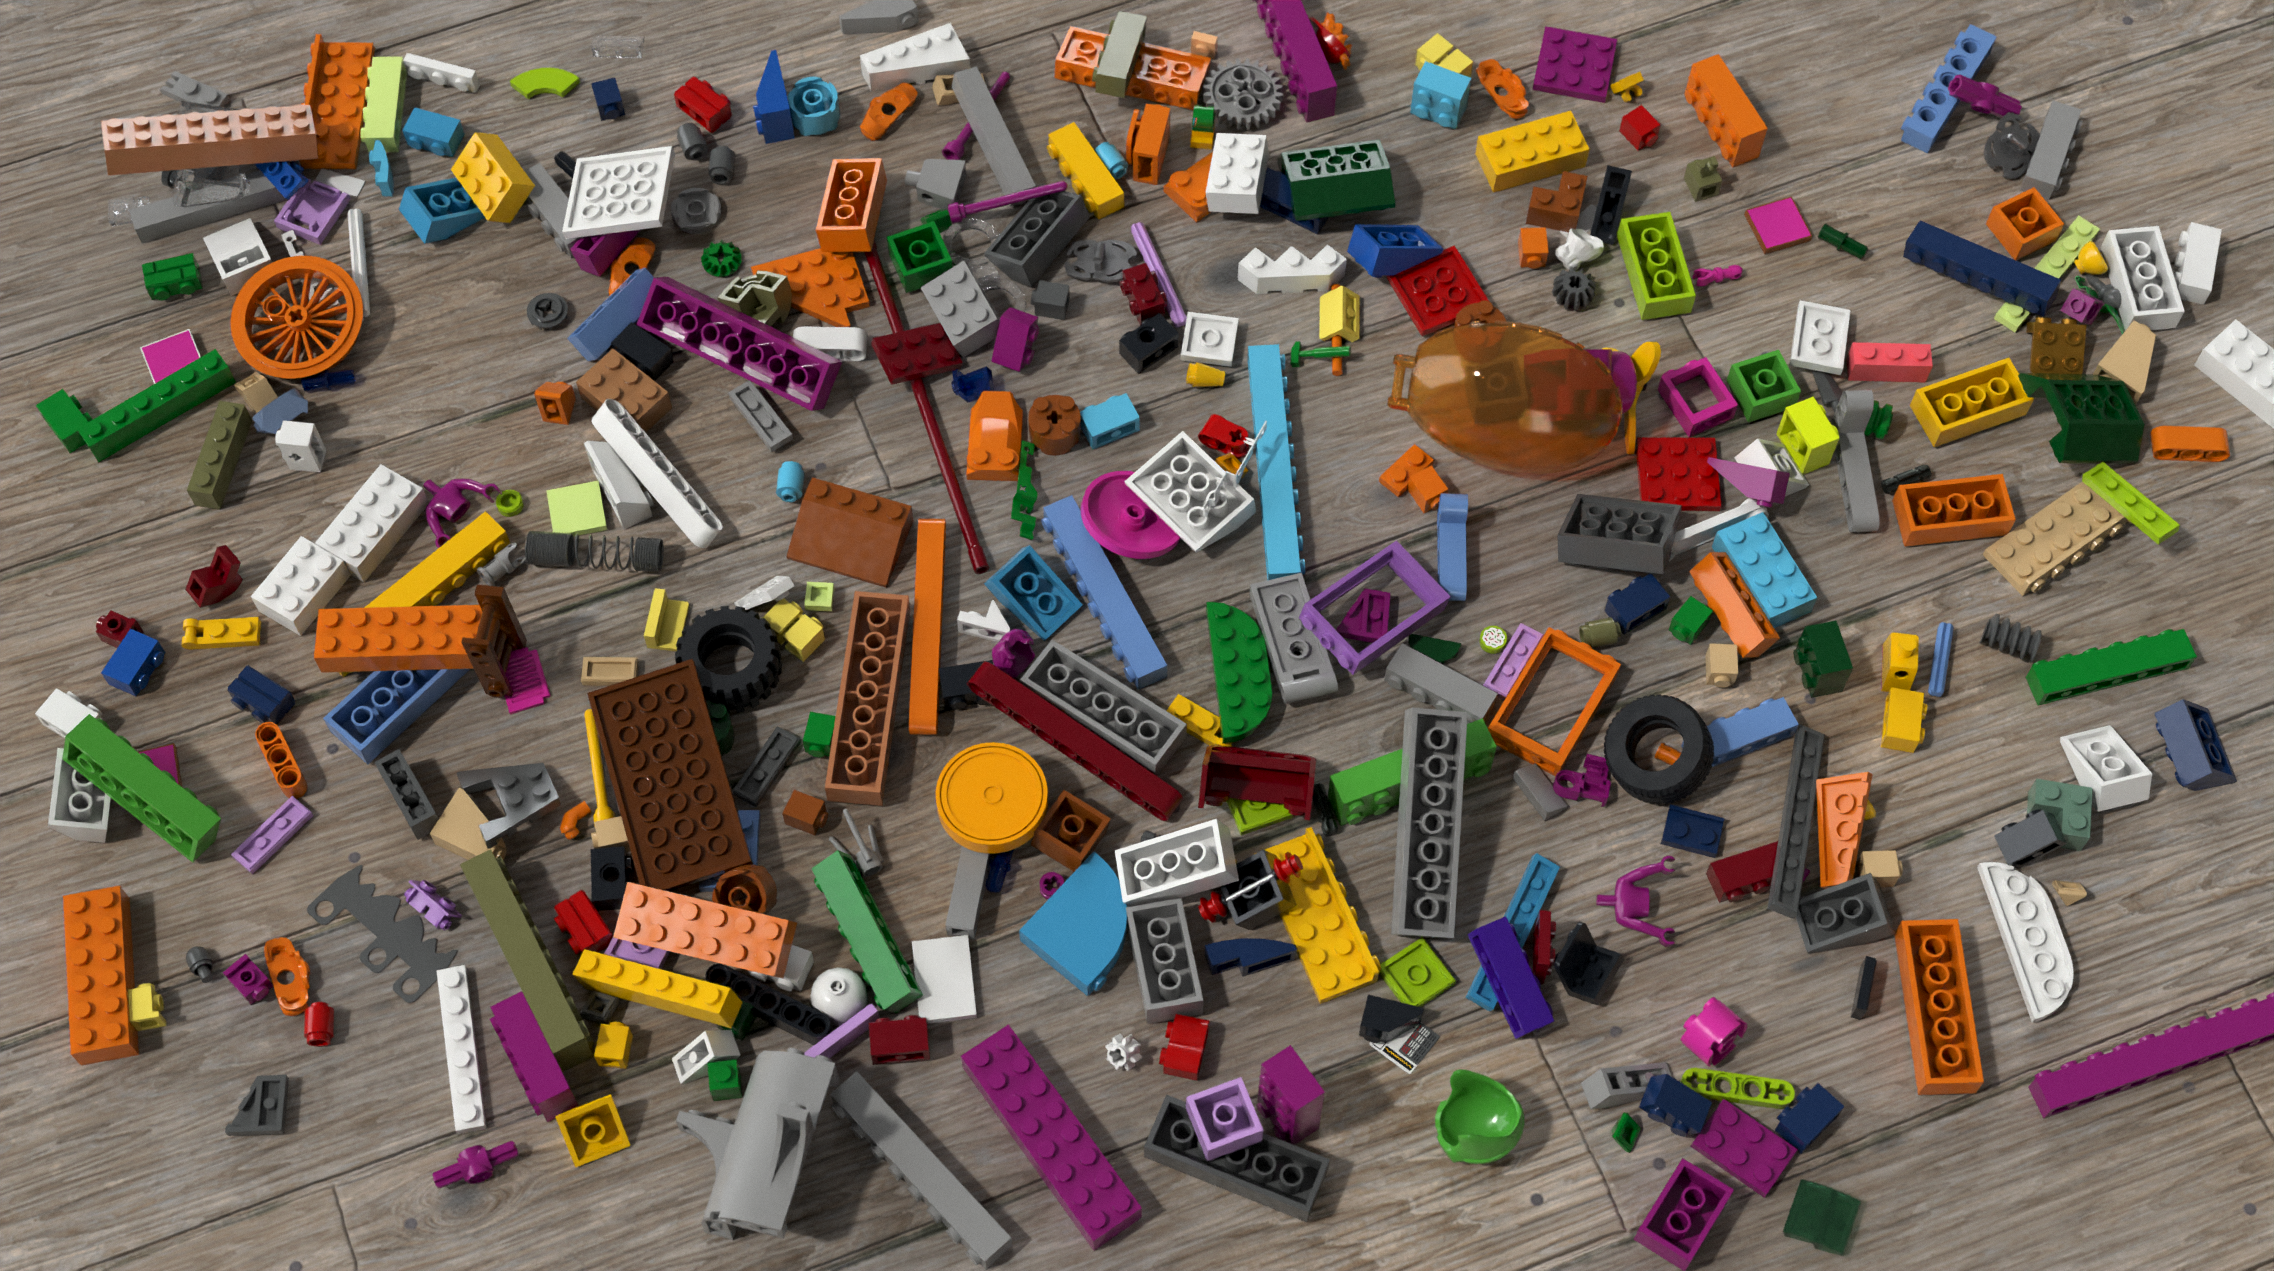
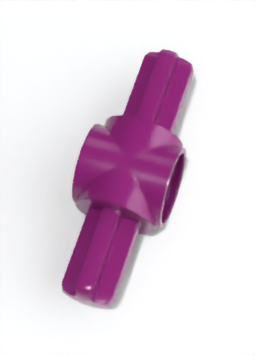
M509 1141L489 1150L482 1145L469 1147L459 1153L458 1163L433 1173L434 1183L437 1188H443L462 1179H465L466 1183L468 1182L469 1184L483 1182L493 1175L494 1166L516 1158L519 1155L518 1149L514 1141Z

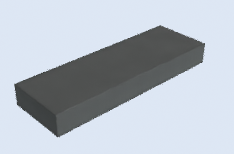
M777 726L733 789V795L757 808L800 745V738Z

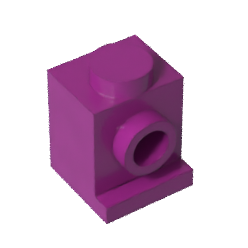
M246 954L223 972L229 982L250 1005L266 997L269 990L273 987L270 980Z

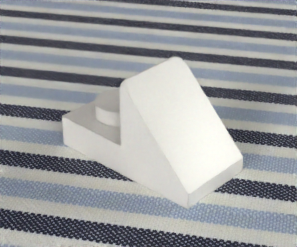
M994 600L990 604L986 617L973 611L968 613L960 611L957 619L958 632L999 642L1010 631V627Z

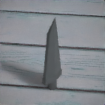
M1811 370L1823 405L1831 406L1835 413L1842 395L1841 390L1830 373Z

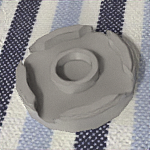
M690 188L682 191L671 205V215L674 224L680 230L689 234L707 232L715 227L721 218L722 209L718 197L704 188Z

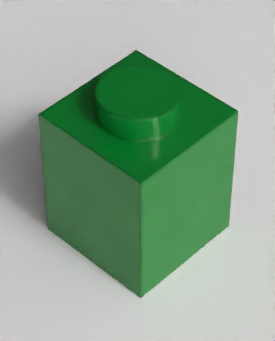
M1690 596L1672 618L1669 631L1678 640L1685 641L1691 645L1709 623L1713 610Z
M810 712L803 737L806 753L818 758L830 757L836 716Z
M737 1059L708 1063L709 1091L713 1101L742 1098L741 1072Z

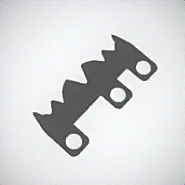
M362 865L357 866L337 878L308 906L307 912L319 924L326 925L346 908L377 936L360 954L362 963L372 972L379 973L399 956L410 966L393 984V990L404 1001L412 1003L437 980V970L446 969L449 966L457 950H451L446 954L435 953L436 938L422 942L423 925L419 915L394 922L400 898L390 895L372 897L375 884L359 885L358 875L362 870ZM324 900L330 901L334 906L333 912L327 917L318 916L315 911L317 904ZM375 948H382L386 952L385 961L379 965H373L368 960L370 951ZM408 978H415L420 984L419 990L413 995H406L401 990L403 981Z

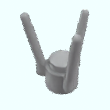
M844 809L843 813L861 850L856 854V861L854 859L853 861L863 877L874 875L883 868L882 863L884 862L879 851L874 828L872 825L868 826L872 851L871 848H866L848 809ZM833 836L829 837V841L837 850L849 854Z

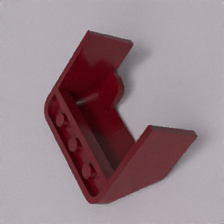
M1220 745L1208 746L1202 764L1198 808L1204 809L1205 801L1210 806H1221L1222 802L1228 801L1229 798L1284 804L1283 807L1289 810V814L1305 815L1304 820H1310L1316 758L1302 754Z

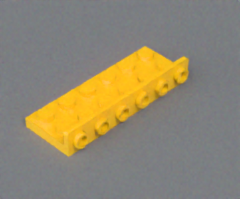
M1312 827L1306 828L1305 835L1265 850L1277 855L1281 861L1285 860L1286 852L1292 855L1296 854L1303 865L1301 877L1297 878L1293 874L1290 876V883H1288L1297 905L1279 915L1292 943L1296 946L1298 957L1318 1001L1322 1004L1376 983L1381 966L1377 956H1371L1368 949L1370 944L1365 931H1360L1356 923L1358 922V916L1354 907L1348 906L1345 900L1347 893L1341 881L1337 882L1334 876L1336 871L1331 858H1326L1324 855V843L1320 834H1315Z

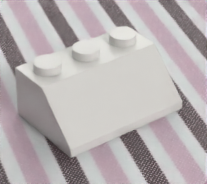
M599 441L584 442L591 468L623 529L653 517L650 507L654 504L648 491L642 492L640 488L643 485L642 482L609 443Z
M58 748L48 827L74 840L105 843L111 797L63 760L64 748Z

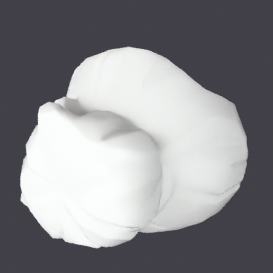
M1571 228L1566 244L1559 246L1555 250V255L1567 270L1573 267L1576 271L1581 263L1595 260L1602 254L1604 250L1603 241L1595 236L1588 235L1581 228Z

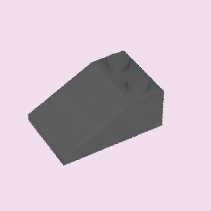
M1871 873L1800 898L1796 919L1808 954L1871 943L1896 934L1880 883Z

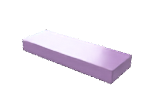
M1520 623L1483 686L1498 693L1497 697L1504 701L1544 635Z
M291 796L231 854L232 857L253 875L313 817L312 812Z
M869 1004L804 1052V1054L814 1058L817 1055L831 1058L867 1031L869 1023L880 1019L878 1010L873 1004Z

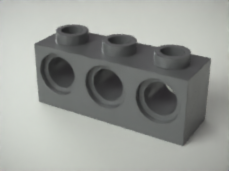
M400 749L375 761L377 769L417 840L430 834L439 819Z

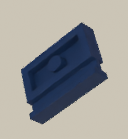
M1670 804L1661 844L1715 858L1725 818Z

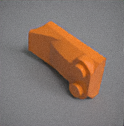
M1213 152L1187 170L1173 173L1169 178V182L1164 185V192L1196 223L1211 213L1208 210L1206 187Z
M983 391L976 404L971 408L967 480L1018 481L1023 410L1016 402L1012 392Z

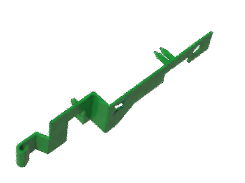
M2080 276L2075 277L2080 289L2087 290L2088 294L2099 299L2095 290L2083 286L2082 282L2085 283L2084 278ZM2108 304L2103 305L2100 311L2103 313L2110 312L2123 334L2125 329L2117 310Z
M1022 440L1017 492L1013 497L1011 519L1022 522L1019 537L1033 540L1036 517L1027 514H1030L1033 510L1038 492L1031 484L1032 468L1026 466L1027 454H1034V444ZM1027 447L1030 449V451L1027 452L1024 448ZM1028 507L1026 510L1027 514L1020 513V511L1023 512Z

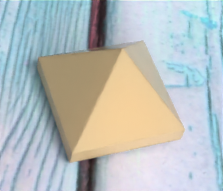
M2057 880L2052 882V886L2066 907L2087 895L2086 890L2080 883Z

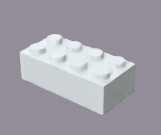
M2159 226L2109 230L2101 245V251L2108 267L2107 271L2111 285L2121 293V306L2118 309L2125 331L2134 320L2139 324L2148 326L2151 330L2176 328L2185 311Z
M2235 319L2202 350L2194 366L2274 429V349Z
M380 464L315 544L342 559L350 575L365 583L428 505L429 502L422 487Z
M1218 819L1115 850L1122 900L1129 907L1183 898L1239 881L1230 828Z

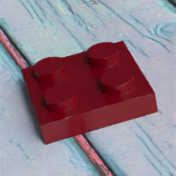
M1544 910L1539 911L1533 931L1532 973L1538 978L1541 985L1544 984L1546 975H1551L1552 965L1555 963V948H1552V941L1555 939L1556 921H1551V911Z

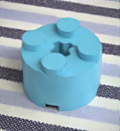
M807 77L795 83V87L791 92L789 91L788 103L792 123L799 130L800 134L804 136L819 135L835 130L840 118L838 95L835 86L830 82L822 81V78Z

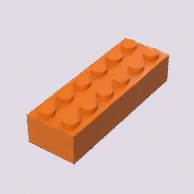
M480 605L319 609L314 659L321 673L474 669L461 641L463 637L476 638L482 610Z
M627 882L613 938L784 978L797 922Z
M121 886L64 895L63 907L71 1055L81 1066L139 1055L138 1031L130 1023L128 990L135 988L130 898Z
M1958 919L1901 921L1894 935L1918 1095L1976 1093L1984 1083L1959 921Z

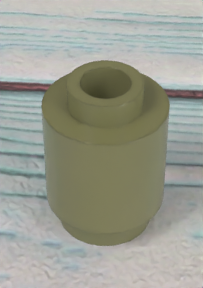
M1612 617L1585 622V625L1579 626V636L1581 642L1596 648L1616 644L1618 637H1621V629L1617 621L1614 622Z

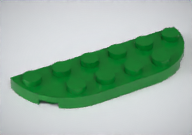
M1206 602L1222 743H1232L1252 735L1254 730L1262 722H1265L1269 714L1272 701V687L1266 644L1259 626L1246 613L1225 603Z

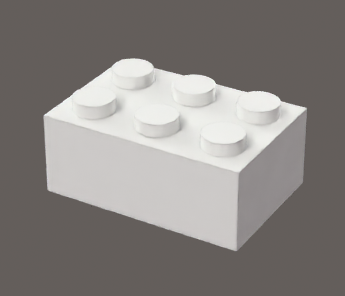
M1216 134L1206 187L1209 212L1259 214L1269 158L1266 135Z
M301 536L252 594L251 598L259 612L302 636L318 616V610L325 608L351 575L342 559Z

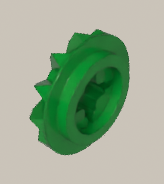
M721 239L720 243L713 244L711 242L710 247L704 248L701 262L704 270L710 275L725 277L738 270L742 262V256L739 247H735L732 241L725 243ZM723 252L725 257L720 265L718 257Z

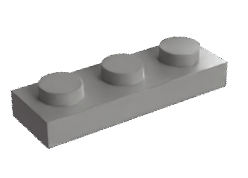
M748 380L728 392L730 400L771 452L793 440L792 433L751 381Z

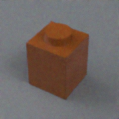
M797 790L793 791L782 813L786 825L812 835H816L819 827L823 828L828 819V812L823 800Z

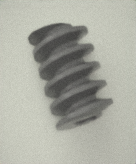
M1995 614L1988 620L1979 643L1981 644L1988 638L1990 648L1998 642L2000 652L2008 646L2010 647V656H2013L2019 650L2020 660H2023L2029 654L2030 663H2032L2041 643V630H2037L2031 635V626H2026L2020 631V622H2016L2010 627V618H2005L2000 623V614Z

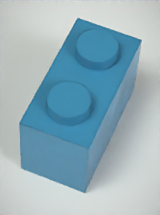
M415 107L402 130L407 145L417 150L431 151L439 156L445 155L449 157H454L465 135L460 119Z

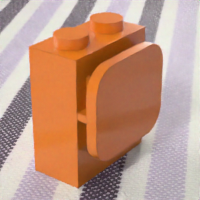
M1146 103L1141 118L1140 109H1134L1126 141V161L1128 165L1133 164V181L1158 185L1170 139L1169 107Z

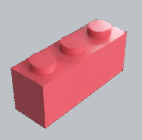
M1853 342L1846 358L1848 381L1926 383L1933 367L1930 344Z

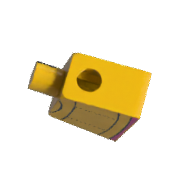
M1890 633L1883 643L1881 691L1889 692L1891 687L1905 690L1911 689L1918 670L1919 637L1917 635ZM1898 671H1902L1900 674L1901 677L1896 676L1895 673Z

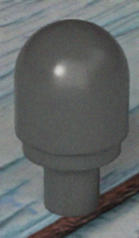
M201 946L189 949L186 954V962L190 971L194 975L200 976L203 983L210 982L213 979L210 972L213 968V962L208 951Z

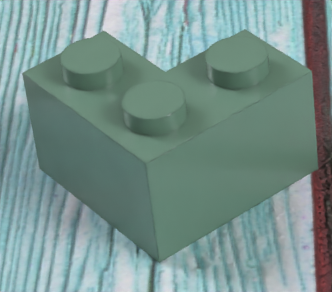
M2036 779L2028 791L2027 814L2038 809L2052 813L2067 844L2060 848L2081 851L2090 839L2092 788Z

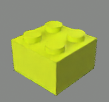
M1814 396L1786 407L1776 433L1803 475L1829 465L1839 441L1837 428L1830 424L1826 417L1825 409L1817 403Z

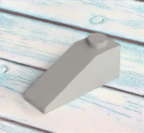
M873 0L839 16L840 28L843 34L898 32L902 29L910 28L919 22L917 6L913 0Z
M1667 1062L1599 1069L1581 1082L1590 1109H1599L1641 1100L1652 1076L1668 1074L1672 1077Z

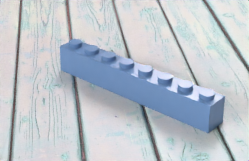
M1071 495L1043 507L1044 518L1041 519L1043 528L1047 534L1051 532L1054 537L1053 544L1057 553L1064 555L1066 559L1064 561L1065 567L1070 575H1075L1078 581L1076 586L1082 597L1086 596L1090 602L1088 603V608L1094 618L1098 617L1100 620V630L1106 640H1111L1113 644L1112 651L1117 661L1122 660L1127 680L1130 683L1134 682L1137 689L1140 690L1166 678L1167 664L1100 544L1085 528L1081 518V510L1073 496Z

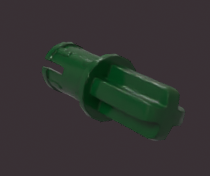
M1826 223L1819 232L1818 238L1835 246L1837 251L1842 249L1859 259H1863L1868 251L1867 246L1848 237L1849 233L1846 232L1844 234Z

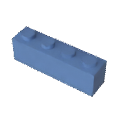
M646 268L635 270L567 338L587 361L596 359L600 361L610 352L608 348L611 346V342L631 322L637 325L654 278Z
M1784 697L1777 700L1773 698L1767 699L1756 708H1744L1738 711L1735 716L1727 719L1720 717L1711 722L1707 728L1711 733L1714 743L1712 767L1794 736L1799 724Z

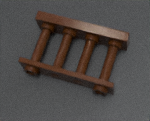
M477 584L474 594L481 607L482 615L476 638L463 637L461 643L485 693L495 698H501L504 695L512 697L513 690L506 677V671L512 650L525 648L527 639L504 587Z

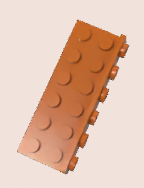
M1070 26L1055 59V78L1096 88V82H1092L1093 71L1095 67H1099L1100 51H1105L1103 50L1105 36L1108 34ZM1143 43L1125 95L1194 110V105H1198V96L1211 66V58Z
M316 34L315 42L311 43L310 47L312 61L307 65L309 79L308 83L304 84L305 103H301V105H310L316 132L318 159L299 160L304 169H357L361 144V128L364 124L363 108L367 105L365 89L370 85L368 67H372L375 47L373 43L324 42L322 34Z

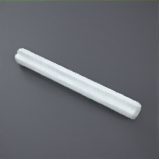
M356 208L348 211L352 279L361 294L363 317H368L370 315L363 215L361 210Z

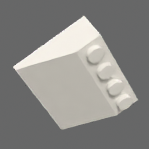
M1183 431L1124 481L1196 553L1235 531L1256 513L1254 499L1239 484L1237 487L1226 484L1225 487L1221 486L1220 499L1216 506L1208 507V516H1203V506L1208 498L1214 499V491L1218 486L1216 484V477L1222 478L1225 471Z

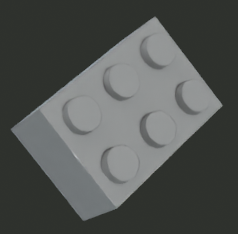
M962 261L921 287L950 341L963 358L997 337L1000 318L975 274L965 261Z

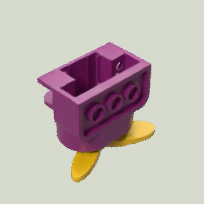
M1645 342L1631 357L1627 353L1618 351L1615 348L1567 349L1523 355L1524 385L1528 396L1527 416L1524 418L1545 417V422L1596 420V416L1624 414L1627 454H1634L1636 403L1641 391L1646 390L1647 382L1651 379L1661 357L1660 344L1658 342Z

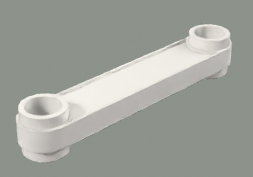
M1748 498L1739 507L1676 532L1669 561L1677 554L1714 540L1716 532L1762 512L1768 518L1767 508L1756 505L1757 499Z

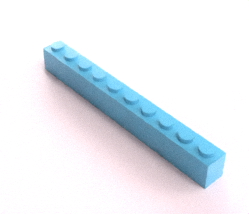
M1279 344L1248 346L1247 362L1254 439H1256L1265 421H1267V429L1255 445L1267 581L1298 573L1305 575V560L1299 558V551H1303L1302 535H1297V528L1301 527L1300 512H1295L1294 506L1298 505V489H1293L1292 482H1296V467L1290 464V459H1294L1293 443H1288V437L1292 436L1291 421H1286V414H1290L1289 398L1284 399V392L1288 390L1287 376H1282V370H1285V354H1280Z

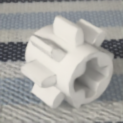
M1118 1034L1112 1038L1113 1042L1105 1046L1108 1050L1107 1061H1110L1116 1070L1124 1066L1128 1071L1135 1067V1062L1142 1059V1056L1139 1054L1141 1044L1133 1039L1132 1034L1125 1038Z

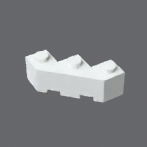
M1326 245L1311 260L1291 246L1274 262L1255 247L1239 262L1238 280L1256 294H1267L1268 291L1302 293L1303 290L1308 289L1328 292L1331 289V285L1337 284L1345 276L1347 259L1329 245Z

